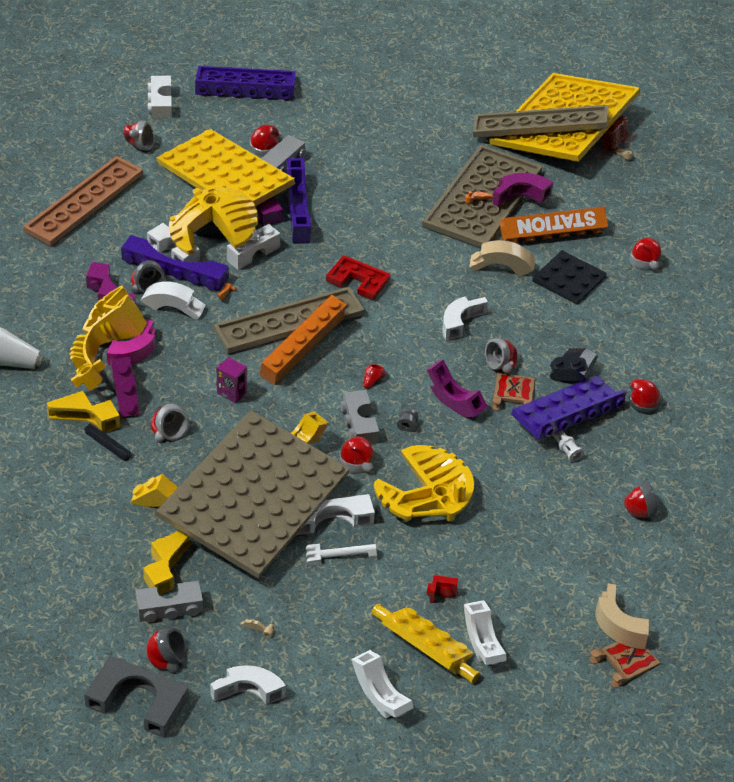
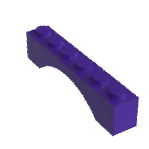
M287 158L286 174L293 177L295 184L288 188L293 243L310 242L311 222L307 207L304 158Z
M130 235L121 247L122 260L126 263L140 265L144 261L152 260L162 267L164 274L171 275L176 279L189 281L192 284L205 286L210 290L220 291L229 279L228 265L216 261L186 262L172 259L158 252L150 245L148 240L134 235Z

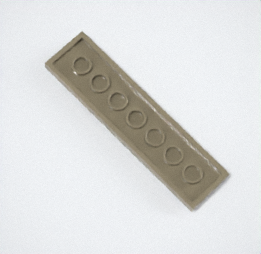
M597 105L475 114L473 138L501 137L503 135L517 136L520 134L533 135L536 133L569 132L574 130L585 131L588 129L602 130L608 128L609 106Z
M346 287L214 324V331L227 354L290 336L331 295L346 304L344 318L341 321L363 316L365 310L351 288Z

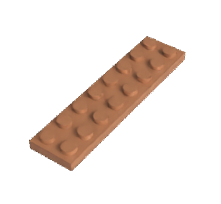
M118 156L114 157L24 225V232L52 246L143 175V169Z

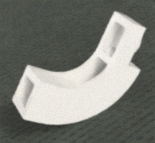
M369 650L352 659L356 676L364 693L382 716L388 718L392 715L396 718L405 715L407 711L414 708L412 700L400 694L390 683L385 673L381 656Z

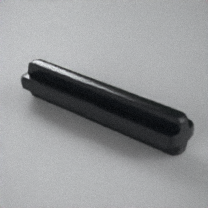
M89 423L85 426V433L117 457L123 461L131 457V451L95 425Z

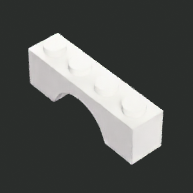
M370 495L325 500L296 535L314 533L319 522L333 517L342 518L351 523L353 527L374 524L375 512Z

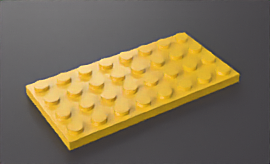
M212 129L206 130L202 134L156 157L160 165L201 190L216 187L235 189L247 195L255 206L295 184L293 177Z

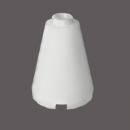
M0 328L1 366L35 369L36 366H40L43 358L40 355V350L6 329Z

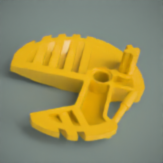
M225 187L204 190L195 188L193 190L194 197L178 215L171 216L169 221V232L173 243L176 244L178 249L189 255L194 254V232L210 221L215 223L235 249L245 245L256 231L255 226L258 225V213L251 199L238 190Z
M415 445L401 450L402 457L423 487L404 492L380 479L374 482V491L378 500L382 499L381 504L385 508L390 506L389 511L403 518L405 522L411 520L412 517L445 516L447 521H454L455 516L467 507L474 491L473 475L468 466L464 467L465 462L462 459L457 460L455 454H448L445 449H434V446Z

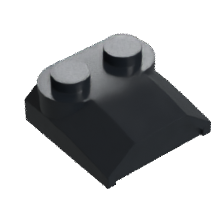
M569 348L561 357H557L551 362L550 367L552 371L550 378L555 381H586L598 355L587 348Z

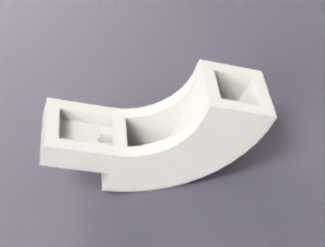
M158 282L149 286L140 300L153 310H157L162 306L176 307L193 319H198L206 306L192 296L194 290L175 282Z
M462 297L453 301L447 307L444 313L442 328L445 341L463 336L464 324L462 322L464 320L487 314L488 301L485 297L468 301L466 297Z
M484 600L464 604L468 635L478 661H483L485 665H495L506 661V653L499 644L493 630L491 610Z
M256 666L227 669L226 678H220L210 684L211 697L214 702L235 693L249 692L259 696L265 705L285 698L286 685L277 675Z

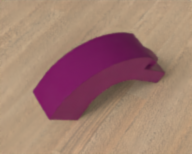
M514 173L499 179V186L493 191L492 204L499 207L514 196H527L542 203L552 195L553 182L532 173Z
M444 359L438 360L426 369L433 382L430 388L440 402L459 415L475 417L488 407L480 390L468 391L456 383Z

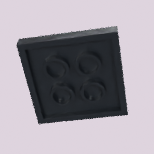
M561 250L533 276L532 282L578 305L606 277L607 273Z

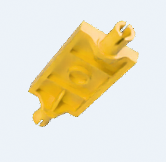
M379 603L374 606L371 615L381 620L382 624L448 670L450 669L455 675H461L471 684L478 680L480 672L466 664V661L472 657L473 652L465 644L457 642L450 637L449 633L438 629L430 620L422 618L411 608L406 607L392 613Z

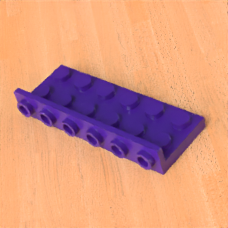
M198 66L195 79V95L294 100L296 71Z
M594 376L586 381L512 409L511 415L540 440L605 414L608 411L620 408L625 403L627 391L623 389L615 392L602 379Z

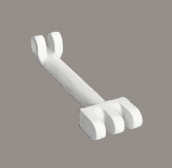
M320 544L306 546L307 565L322 564L321 558L365 553L369 554V560H377L376 544L321 550Z

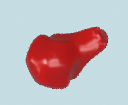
M377 364L368 365L365 369L362 386L370 389L376 381L385 377L384 367Z

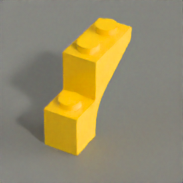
M84 391L47 402V413L52 420L87 421L96 425L104 433L120 428V415L111 400L92 406Z
M315 411L306 413L291 434L308 444L319 442L329 422Z
M161 474L155 478H150L148 482L142 485H137L133 490V497L130 502L144 507H160L178 487L164 474Z
M176 531L171 535L151 542V555L156 562L143 567L144 580L149 588L157 587L159 595L174 589V577L170 570L191 546L190 536L181 531Z

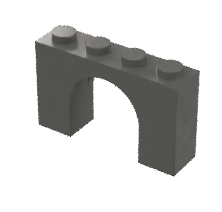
M109 656L84 694L85 706L105 714L120 692L133 687L147 689L153 693L156 699L144 717V729L165 738L189 699V686L180 681L166 678L162 674L146 670L142 666L128 663L122 658Z

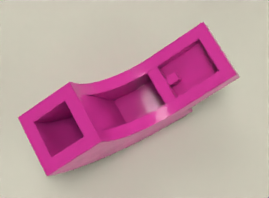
M146 319L147 324L144 330L132 340H112L107 351V365H110V359L130 357L131 364H135L148 357L155 349L156 329H154V322Z

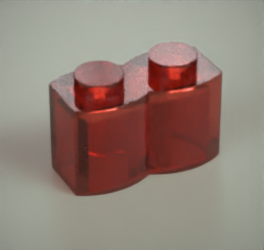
M619 116L602 135V149L615 151L629 137L628 117Z

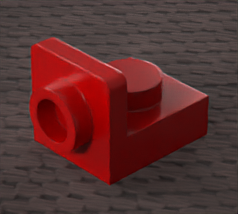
M433 575V581L428 583L426 594L430 595V603H434L435 594H440L443 597H456L458 578Z

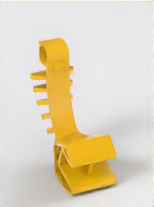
M123 286L114 289L94 305L88 316L89 319L86 320L82 328L86 335H77V341H74L73 347L70 348V359L77 368L75 370L77 375L71 378V382L76 388L84 383L88 390L91 391L102 382L99 372L105 369L106 366L100 359L96 361V354L100 345L112 342V340L117 341L136 337L142 333L147 324L141 311Z

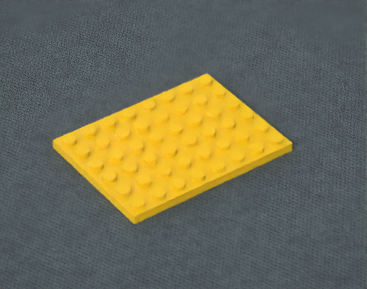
M552 73L517 111L608 105V128L602 130L588 129L585 131L536 133L533 135L491 136L489 138L490 144L512 148L513 150H522L528 153L580 161L638 97L640 88Z

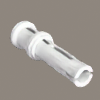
M564 431L552 434L559 443V449L568 455L570 462H575L583 457L584 450L575 444L573 437L567 436Z

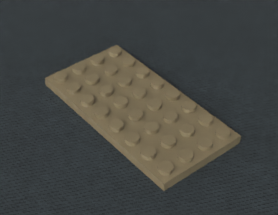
M480 145L424 218L422 227L481 248L483 243L494 239L500 230L499 221L503 218H509L524 196L511 197L497 207L492 204L493 197L492 199H474L472 203H466V195L469 191L472 194L480 191L493 195V191L499 186V179L514 173L539 175L542 171V166Z

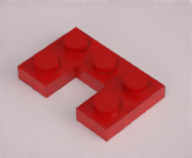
M343 255L327 273L326 281L342 287L352 277L362 281V284L357 289V294L374 300L389 282L391 274Z

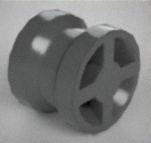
M411 408L402 409L397 421L398 429L413 432L416 429L418 413Z

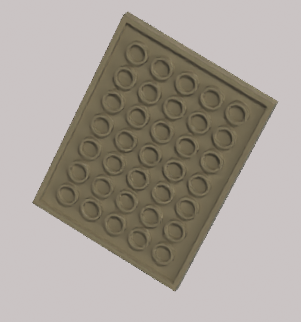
M250 410L157 509L156 516L259 579L349 474L350 468Z

